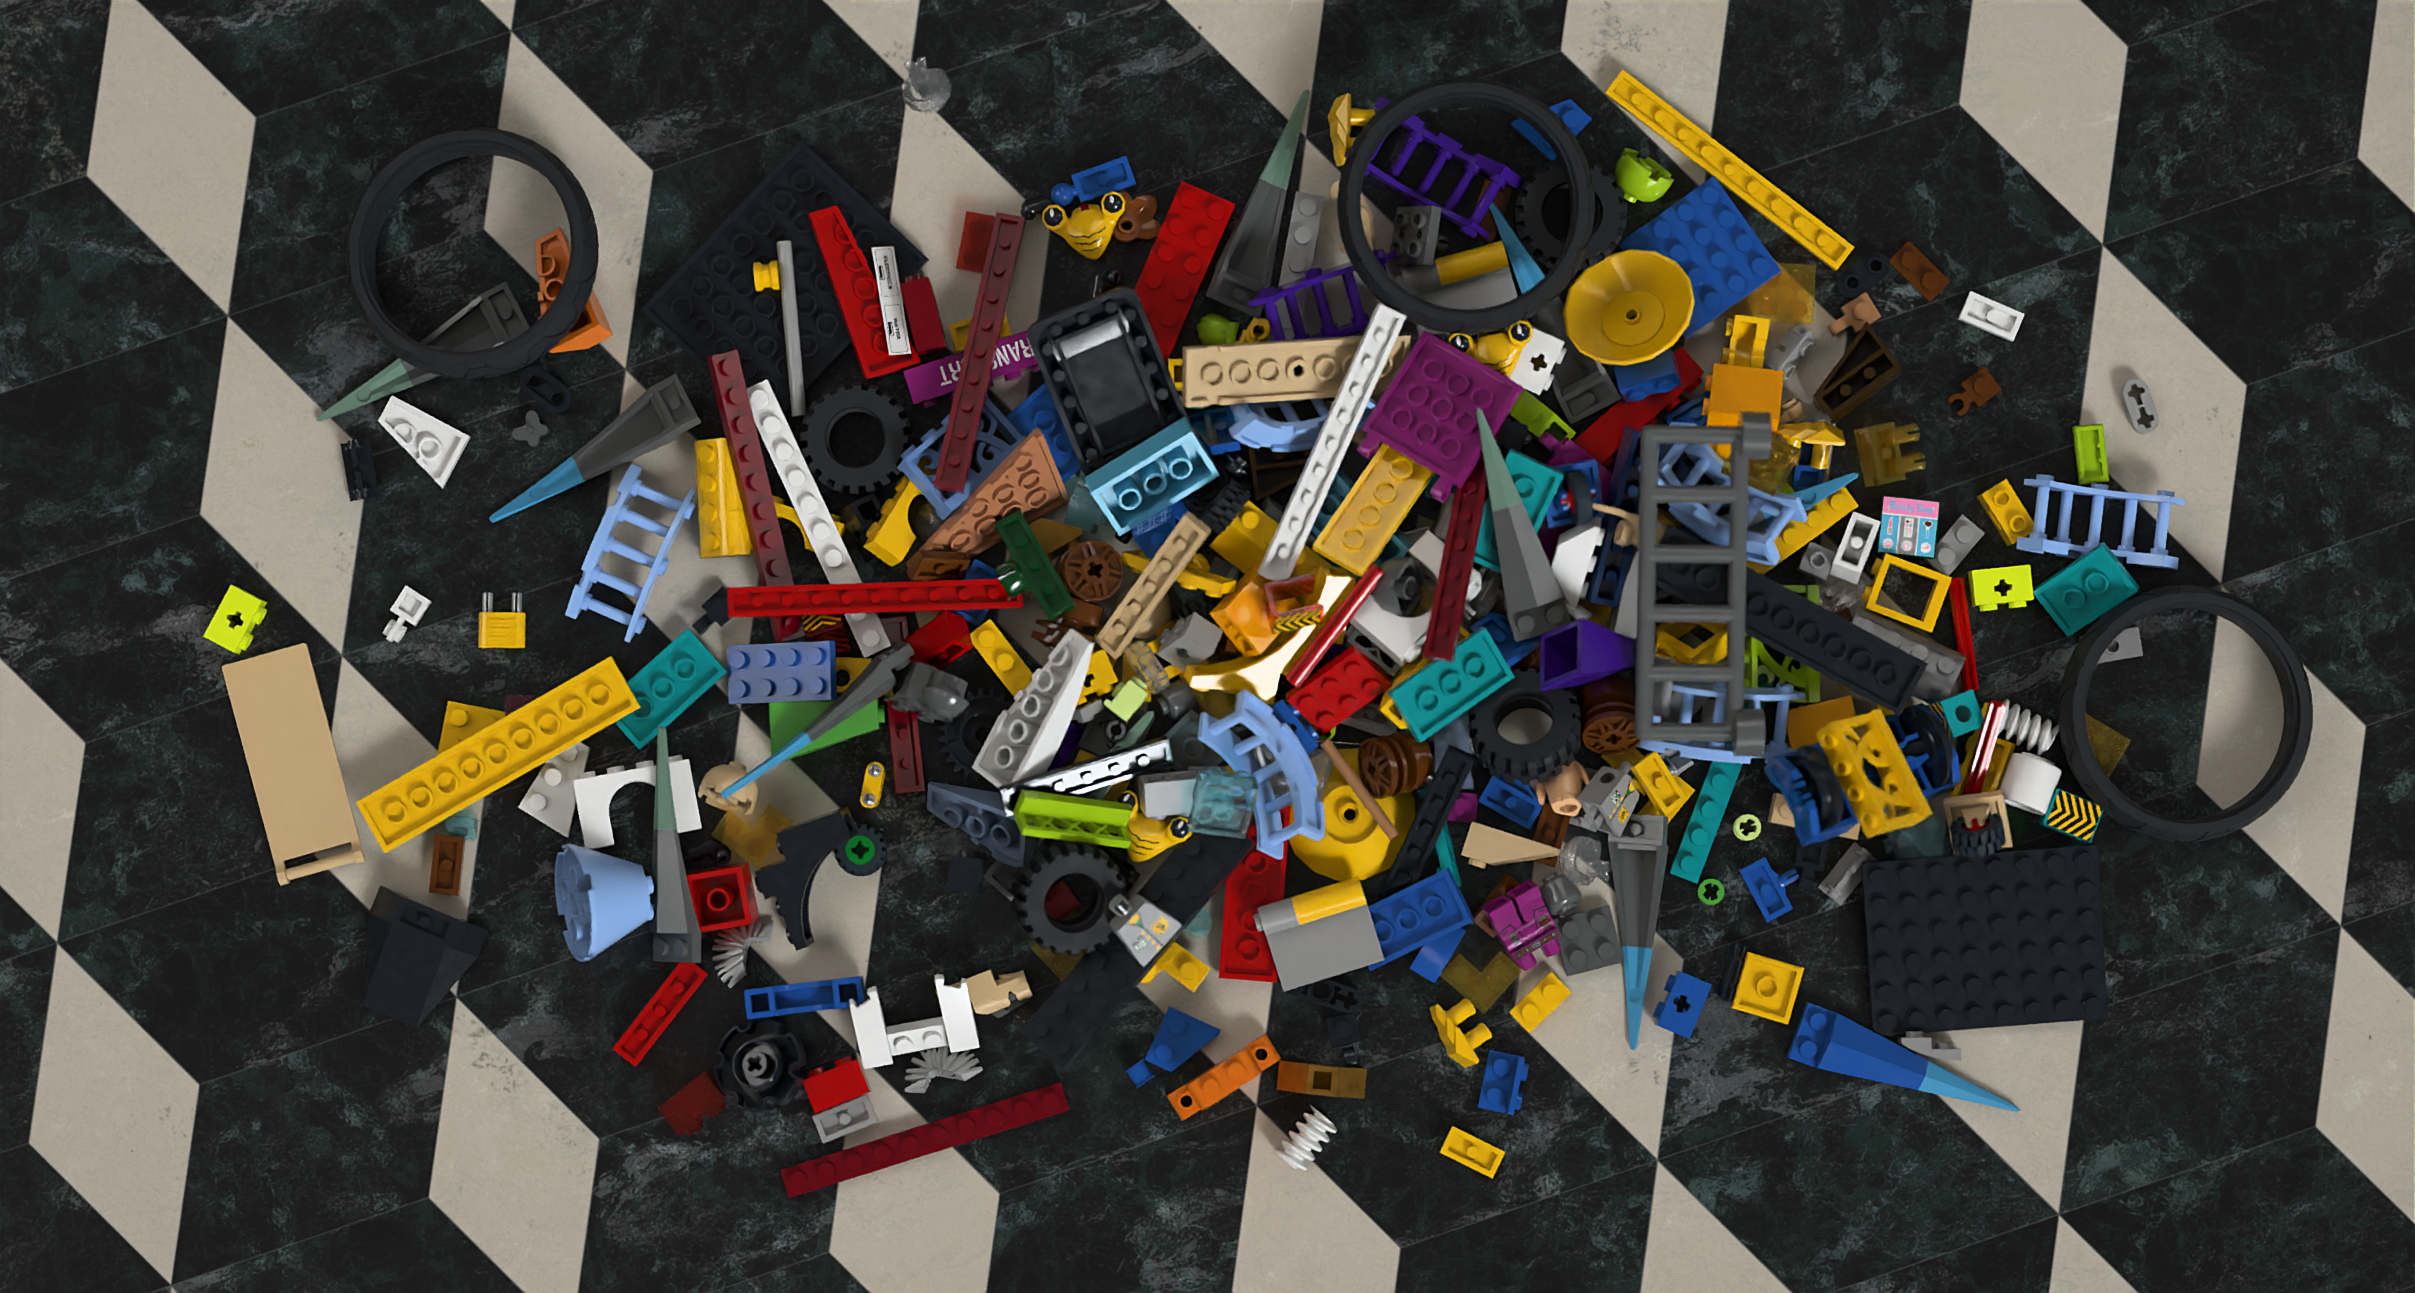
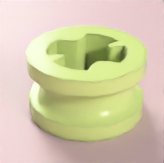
M1746 814L1735 820L1733 831L1740 840L1749 841L1758 837L1761 832V824L1757 817ZM1750 820L1753 822L1751 826H1755V830L1745 836L1741 833L1744 829L1740 830V823H1746Z

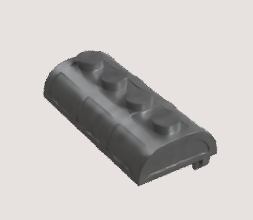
M1860 605L1852 621L1853 624L1928 664L1911 695L1929 704L1947 699L1967 656L1918 634L1895 621L1869 611Z

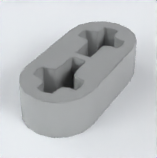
M2130 380L2121 389V398L2133 430L2137 433H2150L2158 426L2159 418L2149 388L2142 380ZM2131 385H2134L2136 389L2141 388L2142 394L2138 396L2141 405H2137L2134 397L2129 398L2127 392L2131 391ZM2139 408H2142L2145 416L2152 418V421L2148 423L2149 428H2145L2143 424L2138 425L2137 420L2141 418Z

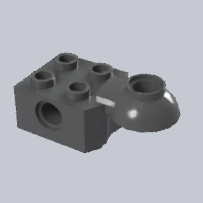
M913 662L897 671L893 668L892 673L894 674L897 686L886 692L883 700L892 703L891 707L901 712H908L909 710L917 713V718L929 723H933L935 720L951 722L953 717L957 716L969 705L968 701L963 698L968 683L961 678L940 671L930 665Z

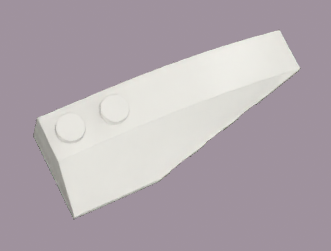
M1070 629L1049 654V661L1042 669L1038 668L1031 676L1033 680L1027 688L1020 690L1014 697L1016 701L1008 710H1003L998 716L972 766L974 770L997 788L1047 772L1064 738L1078 703L1092 653L1093 643L1076 630Z

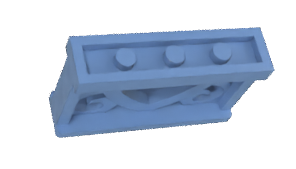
M987 394L982 414L989 420L990 427L987 433L982 432L984 422L981 419L975 442L979 443L975 452V460L981 472L977 473L969 468L964 494L943 490L948 498L947 500L932 484L935 481L936 475H925L918 468V460L922 457H928L931 460V465H925L924 468L928 470L938 468L950 414L941 421L942 428L938 431L932 428L921 438L923 443L918 448L912 445L900 455L903 461L897 468L910 479L937 510L936 514L943 521L956 511L1026 438L1025 435L1022 436L992 403ZM996 429L1009 442L1010 445H1008L1001 439L993 436ZM937 441H939L937 451L929 449ZM985 446L989 447L986 452L992 454V460H986L983 457L982 453Z

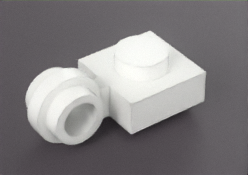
M405 586L390 611L400 617L397 621L391 619L385 627L383 634L387 636L386 639L390 642L394 640L399 643L407 631V628L403 626L404 622L407 621L416 627L431 601Z

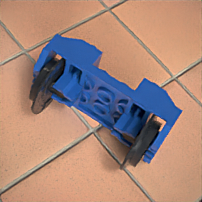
M1923 703L1906 707L1900 716L1894 714L1885 718L1926 801L1951 791L1961 781L1958 754L1952 748L1948 733L1942 725L1939 716ZM1819 742L1813 745H1803L1794 752L1774 757L1764 767L1769 780L1781 790L1794 816L1796 835L1802 847L1844 834L1859 823ZM1863 757L1862 769L1868 781L1881 789L1882 780L1875 766Z

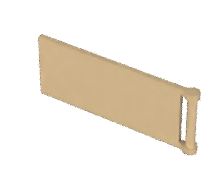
M307 644L294 645L222 666L279 884L281 886L290 883V880L356 862V864L366 862ZM351 842L352 851L286 869L285 860Z

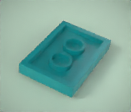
M2103 542L2034 587L2033 594L2067 637H2069L2138 592L2140 587Z

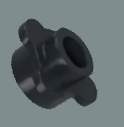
M1228 452L1226 454L1228 458L1223 464L1236 478L1240 479L1243 475L1251 474V471L1247 468L1250 463L1239 452L1236 454Z

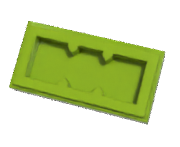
M2103 423L2073 426L2078 484L2109 482Z

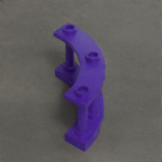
M1379 97L1374 107L1380 110L1390 101ZM1412 116L1401 123L1400 126L1408 130L1406 133L1408 137L1387 174L1371 164L1382 146V142L1373 154L1364 176L1367 177L1369 174L1407 198L1405 202L1410 206H1436L1442 208L1440 217L1460 226L1459 230L1473 239H1475L1476 235L1488 239L1491 234L1479 226L1500 188H1504L1507 184L1517 189L1523 178L1506 165L1479 153L1473 155L1462 149V144L1443 133H1434L1424 126L1425 122L1416 116ZM1424 140L1436 147L1434 151L1436 155L1416 190L1413 191L1398 182L1397 178L1417 143H1421ZM1453 157L1465 164L1463 167L1465 171L1444 207L1425 198L1445 161ZM1480 172L1490 176L1489 180L1491 182L1470 218L1467 219L1454 213L1475 175L1479 176Z
M1384 249L1372 251L1382 268L1387 272L1385 263L1395 258L1396 252L1385 253ZM1351 262L1323 271L1321 267L1307 270L1304 272L1305 277L1276 288L1268 287L1257 291L1258 296L1249 301L1250 307L1264 304L1274 341L1286 340L1275 301L1283 297L1295 336L1292 338L1293 340L1348 337L1360 333L1362 329H1366L1371 317H1368V313H1364L1353 274L1355 270ZM1342 275L1353 317H1351L1352 322L1337 326V323L1333 322L1322 281ZM1310 285L1322 323V327H1320L1321 332L1312 336L1309 333L1306 334L1294 293ZM1405 318L1403 325L1409 322V320Z

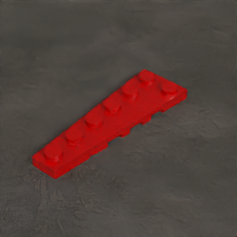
M835 205L810 213L808 218L864 380H871L920 364V358L910 340L911 354L889 355L877 279L874 278L867 265L868 262L861 249L858 248L856 239L838 206Z

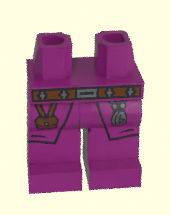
M1529 879L1506 892L1508 897L1502 894L1480 907L1503 946L1506 955L1514 960L1524 971L1531 969L1537 964L1532 954L1533 951L1541 948L1546 957L1553 956L1561 951L1557 939L1561 935L1542 900V894L1538 885Z

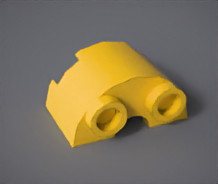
M1736 314L1733 319L1727 318L1725 336L1730 337L1728 348H1722L1720 364L1763 369L1764 351L1770 319Z

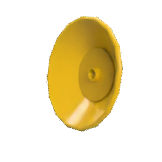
M1629 249L1613 253L1598 264L1584 269L1569 288L1562 311L1566 335L1580 353L1602 364L1627 366L1651 360L1673 346L1688 327L1695 299L1691 279L1678 262L1657 251Z
M1359 748L1338 749L1362 782L1357 762ZM1324 753L1311 759L1310 762L1319 783L1316 786L1318 800L1323 802L1325 836L1319 841L1312 840L1300 833L1289 838L1288 841L1294 854L1313 872L1337 881H1344L1359 876L1360 880H1366L1388 870L1392 866L1415 818V799L1412 792H1402L1397 796H1390L1385 799L1374 798L1399 832L1398 835L1389 840L1327 754ZM1293 803L1289 805L1291 807L1289 825L1295 821ZM1347 809L1355 811V818L1353 820H1347L1344 817V812Z

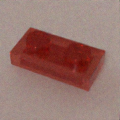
M966 211L956 270L978 274L983 273L995 216Z

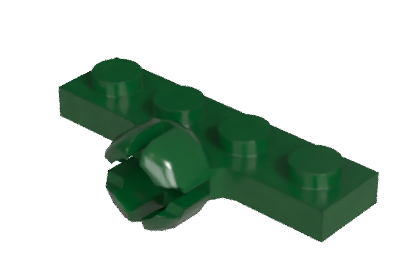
M1018 510L996 522L994 525L1011 553L1009 560L997 566L995 570L1005 592L1010 597H1016L1025 591H1032L1050 622L1076 608L1074 601L1021 511Z

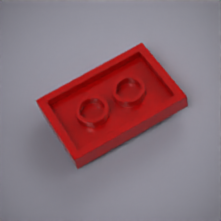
M1354 644L1305 679L1300 687H1294L1287 692L1286 698L1296 710L1324 735L1392 687V681Z

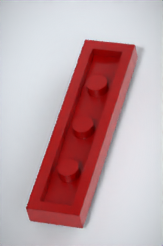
M680 962L612 1049L636 1067L709 973L696 963Z

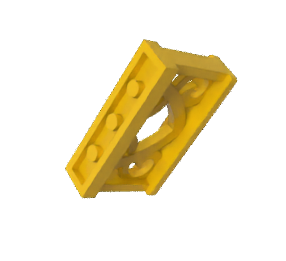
M1880 709L1872 710L1867 714L1832 721L1816 732V737L1867 838L1903 827L1915 826L1932 814ZM1863 757L1875 766L1882 780L1881 789L1868 781L1862 769ZM1885 806H1886L1887 813H1888V816H1887V817H1886V815H1885V813H1884ZM1895 809L1898 811L1900 817H1896Z

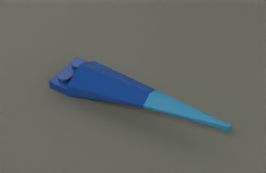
M1808 1002L1805 1003L1786 1056L1787 1058L1818 1069L2006 1110L2020 1111L2015 1105L1836 1012Z

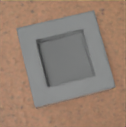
M1086 697L1087 702L1076 706L1071 720L1085 723L1094 719L1095 714L1104 710L1101 698Z

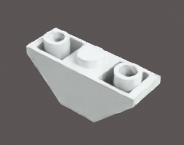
M1597 516L1593 517L1589 523L1580 524L1560 534L1552 557L1551 568L1562 593L1572 607H1577L1579 598L1585 599L1589 582L1584 580L1587 572H1593L1597 558L1596 555H1592L1595 545L1601 546L1605 529L1600 528L1601 518Z

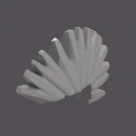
M760 917L756 923L749 924L747 929L743 925L739 926V931L735 927H731L730 930L727 928L722 929L725 934H717L722 939L714 940L718 945H713L712 950L724 954L714 956L712 959L713 961L722 962L715 966V970H720L717 975L722 976L721 981L723 983L730 980L729 988H732L747 975L746 960L749 946L753 942L762 943L770 941L774 921L771 920L762 928L763 918Z
M949 1045L938 1047V1051L937 1048H932V1050L926 1049L927 1053L921 1050L919 1052L925 1061L912 1058L911 1062L920 1068L906 1070V1073L911 1075L905 1076V1080L915 1083L906 1087L905 1092L925 1093L931 1078L935 1076L958 1079L965 1082L983 1071L982 1066L975 1067L979 1060L978 1058L973 1059L975 1056L973 1053L969 1055L970 1050H965L962 1054H960V1051L954 1052L951 1055Z

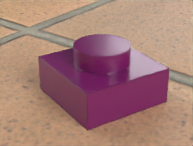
M1460 792L1447 820L1476 823L1479 794Z

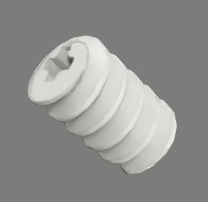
M2006 699L2003 702L2006 705V709L1998 734L2006 730L2005 740L2008 741L2013 735H2016V745L2019 746L2026 740V750L2030 751L2036 745L2038 746L2037 755H2042L2053 743L2058 733L2059 725H2056L2051 730V720L2047 719L2041 724V715L2039 714L2030 719L2031 711L2029 709H2025L2020 714V705L2014 704L2009 709L2010 701Z
M1313 1106L1311 1108L1314 1111V1115L1306 1112L1303 1114L1307 1121L1306 1124L1296 1122L1300 1132L1289 1131L1288 1134L1292 1142L1281 1141L1285 1151L1274 1150L1278 1156L1295 1169L1306 1170L1308 1167L1304 1158L1314 1161L1315 1157L1311 1150L1322 1151L1318 1141L1321 1140L1327 1143L1330 1141L1326 1131L1337 1132L1334 1124Z

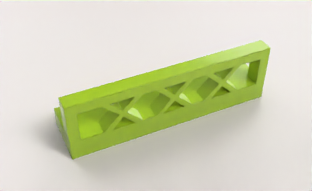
M1022 790L1013 810V816L1021 835L1128 849L1132 842L1126 829L1132 814V808L1127 803ZM1027 822H1032L1037 826L1028 825ZM1110 833H1117L1118 836H1113Z

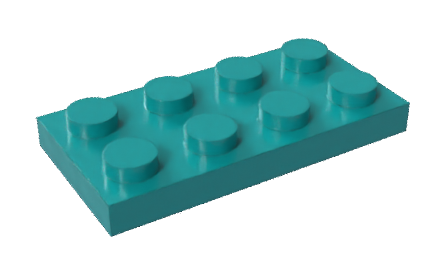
M1510 448L1504 462L1537 534L1562 481L1564 472ZM1488 496L1485 502L1474 562L1500 573L1490 496Z
M1481 627L1457 643L1453 663L1433 660L1387 693L1415 740L1421 743L1515 676L1487 629Z
M688 628L627 682L641 708L615 723L639 750H642L658 735V727L666 728L728 672Z

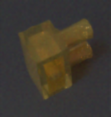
M1894 422L1854 430L1866 487L1906 479L1905 473L1925 469L1926 461L1914 463L1915 460L1925 458L1921 451L1901 456L1899 444L1919 440L1920 433L1908 435V432L1919 430L1916 423L1895 427Z

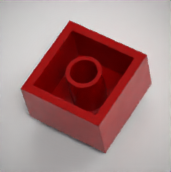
M749 861L696 870L686 875L701 933L753 924L760 919Z

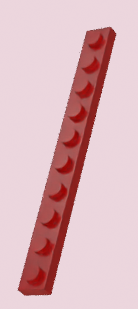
M999 579L727 588L728 618L1023 608V593L1016 597H1010L1005 592Z

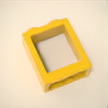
M1887 553L1883 554L1881 559L1876 557L1870 574L1875 575L1871 586H1865L1860 601L1864 603L1863 607L1889 620L1927 634L1932 633L1952 577ZM1889 565L1935 581L1921 621L1875 604Z
M1663 622L1656 627L1657 647L1655 654L1675 658V664H1716L1727 656V623ZM1697 625H1701L1715 634L1695 649L1678 640Z

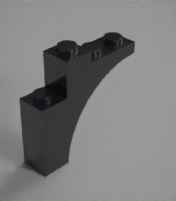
M848 806L786 827L777 832L776 845L780 854L785 856V859L755 871L757 890L763 893L765 899L776 896L777 912L781 917H784L787 925L786 935L788 941L794 944L796 951L806 948L815 942L809 921V898L813 881L821 864L835 847L858 834Z

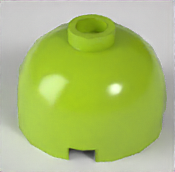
M1625 148L1615 165L1614 172L1616 184L1623 190V198L1635 203L1637 200L1652 202L1662 197L1674 181V178H1670V172L1648 156L1646 159L1637 158L1638 151Z

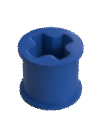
M1144 1058L1125 1071L1136 1085V1089L1155 1076L1143 1061Z

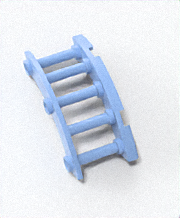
M1323 398L1310 399L1320 417L1301 421L1291 404L1307 399L1229 405L1238 422L1229 431L1233 438L1256 449H1259L1260 446L1270 447L1272 452H1293L1312 449L1330 409ZM1372 398L1369 399L1355 432L1362 428L1377 405ZM1279 407L1288 422L1270 420L1264 409ZM1244 408H1250L1251 412L1247 414Z
M1670 423L1672 426H1697L1694 423ZM1674 443L1664 459L1658 462V485H1696L1701 476L1705 474L1718 486H1730L1731 467L1714 452L1709 444ZM1684 451L1694 462L1695 466L1681 484L1671 468ZM1748 479L1747 527L1759 510L1777 517L1764 535L1747 530V560L1775 566L1781 557L1774 544V540L1788 520L1806 522L1808 517L1799 496L1778 493ZM1668 503L1670 505L1668 511L1693 533L1712 545H1729V522L1715 515L1723 504H1708L1705 508L1700 503Z
M632 463L616 490L619 494L612 506H608L581 568L584 572L579 585L575 584L565 613L566 616L576 620L581 610L587 611V609H590L629 627L624 641L630 643L635 633L640 634L647 620V618L643 617L658 575H664L670 561L666 559L684 520L692 518L697 505L692 503L695 490L690 489L684 501H680L644 485L643 481L639 480L642 467ZM639 495L676 511L677 514L671 526L668 527L629 510L627 504L631 496L637 497ZM625 520L664 537L665 539L657 556L654 557L615 540L616 537L612 534L618 521L623 523ZM613 551L650 567L651 570L644 587H639L602 571L603 567L599 565L604 553ZM598 581L637 598L638 602L633 615L594 599L593 595L589 593L592 583L596 584Z
M2036 474V479H2024V485L2037 487L2038 491L2033 533L2029 534V538L2018 537L2016 549L2040 554L2048 552L2058 557L2078 559L2101 544L2099 541L2104 498L2125 500L2121 545H2118L2117 550H2111L2122 565L2123 559H2127V564H2137L2140 567L2178 569L2179 558L2169 556L2168 550H2165L2170 505L2185 506L2184 499L2174 497L2175 492L2157 490V495L2111 491L2108 490L2109 485L2091 483V488L2055 482L2054 476ZM2050 490L2062 492L2057 537H2053V541L2047 540V534H2045ZM2073 494L2093 497L2088 541L2084 542V546L2071 544V539L2068 538ZM2138 502L2159 504L2154 548L2150 549V553L2135 552V547H2133Z
M1673 681L1672 691L1682 692L1679 723H1691L1694 694L1716 697L1713 723H1725L1726 682H1715L1714 685L1697 682ZM1784 683L1776 684L1775 688H1744V700H1749L1748 709H1760L1761 701H1777L1773 741H1770V745H1765L1763 756H1733L1731 744H1726L1725 741L1642 740L1637 747L1665 753V748L1681 751L1680 757L1729 763L1750 764L1751 758H1765V763L1768 764L1774 757L1796 751L1787 747L1785 742L1789 701L1805 699V693L1796 691L1793 685ZM1653 715V723H1661V717Z
M1243 690L1237 693L1235 712L1221 720H1217L1206 712L1200 713L1197 739L1207 744L1223 757L1244 786L1255 816L1257 850L1277 860L1283 859L1285 840L1299 833L1315 841L1324 838L1323 802L1318 800L1316 786L1319 783L1315 771L1296 735L1286 723L1281 724L1271 714L1274 710L1257 696ZM1242 723L1255 734L1241 741L1229 728ZM1265 743L1277 761L1261 768L1250 750ZM1283 771L1290 792L1275 798L1268 778ZM1293 803L1295 821L1293 824L1282 828L1279 810Z

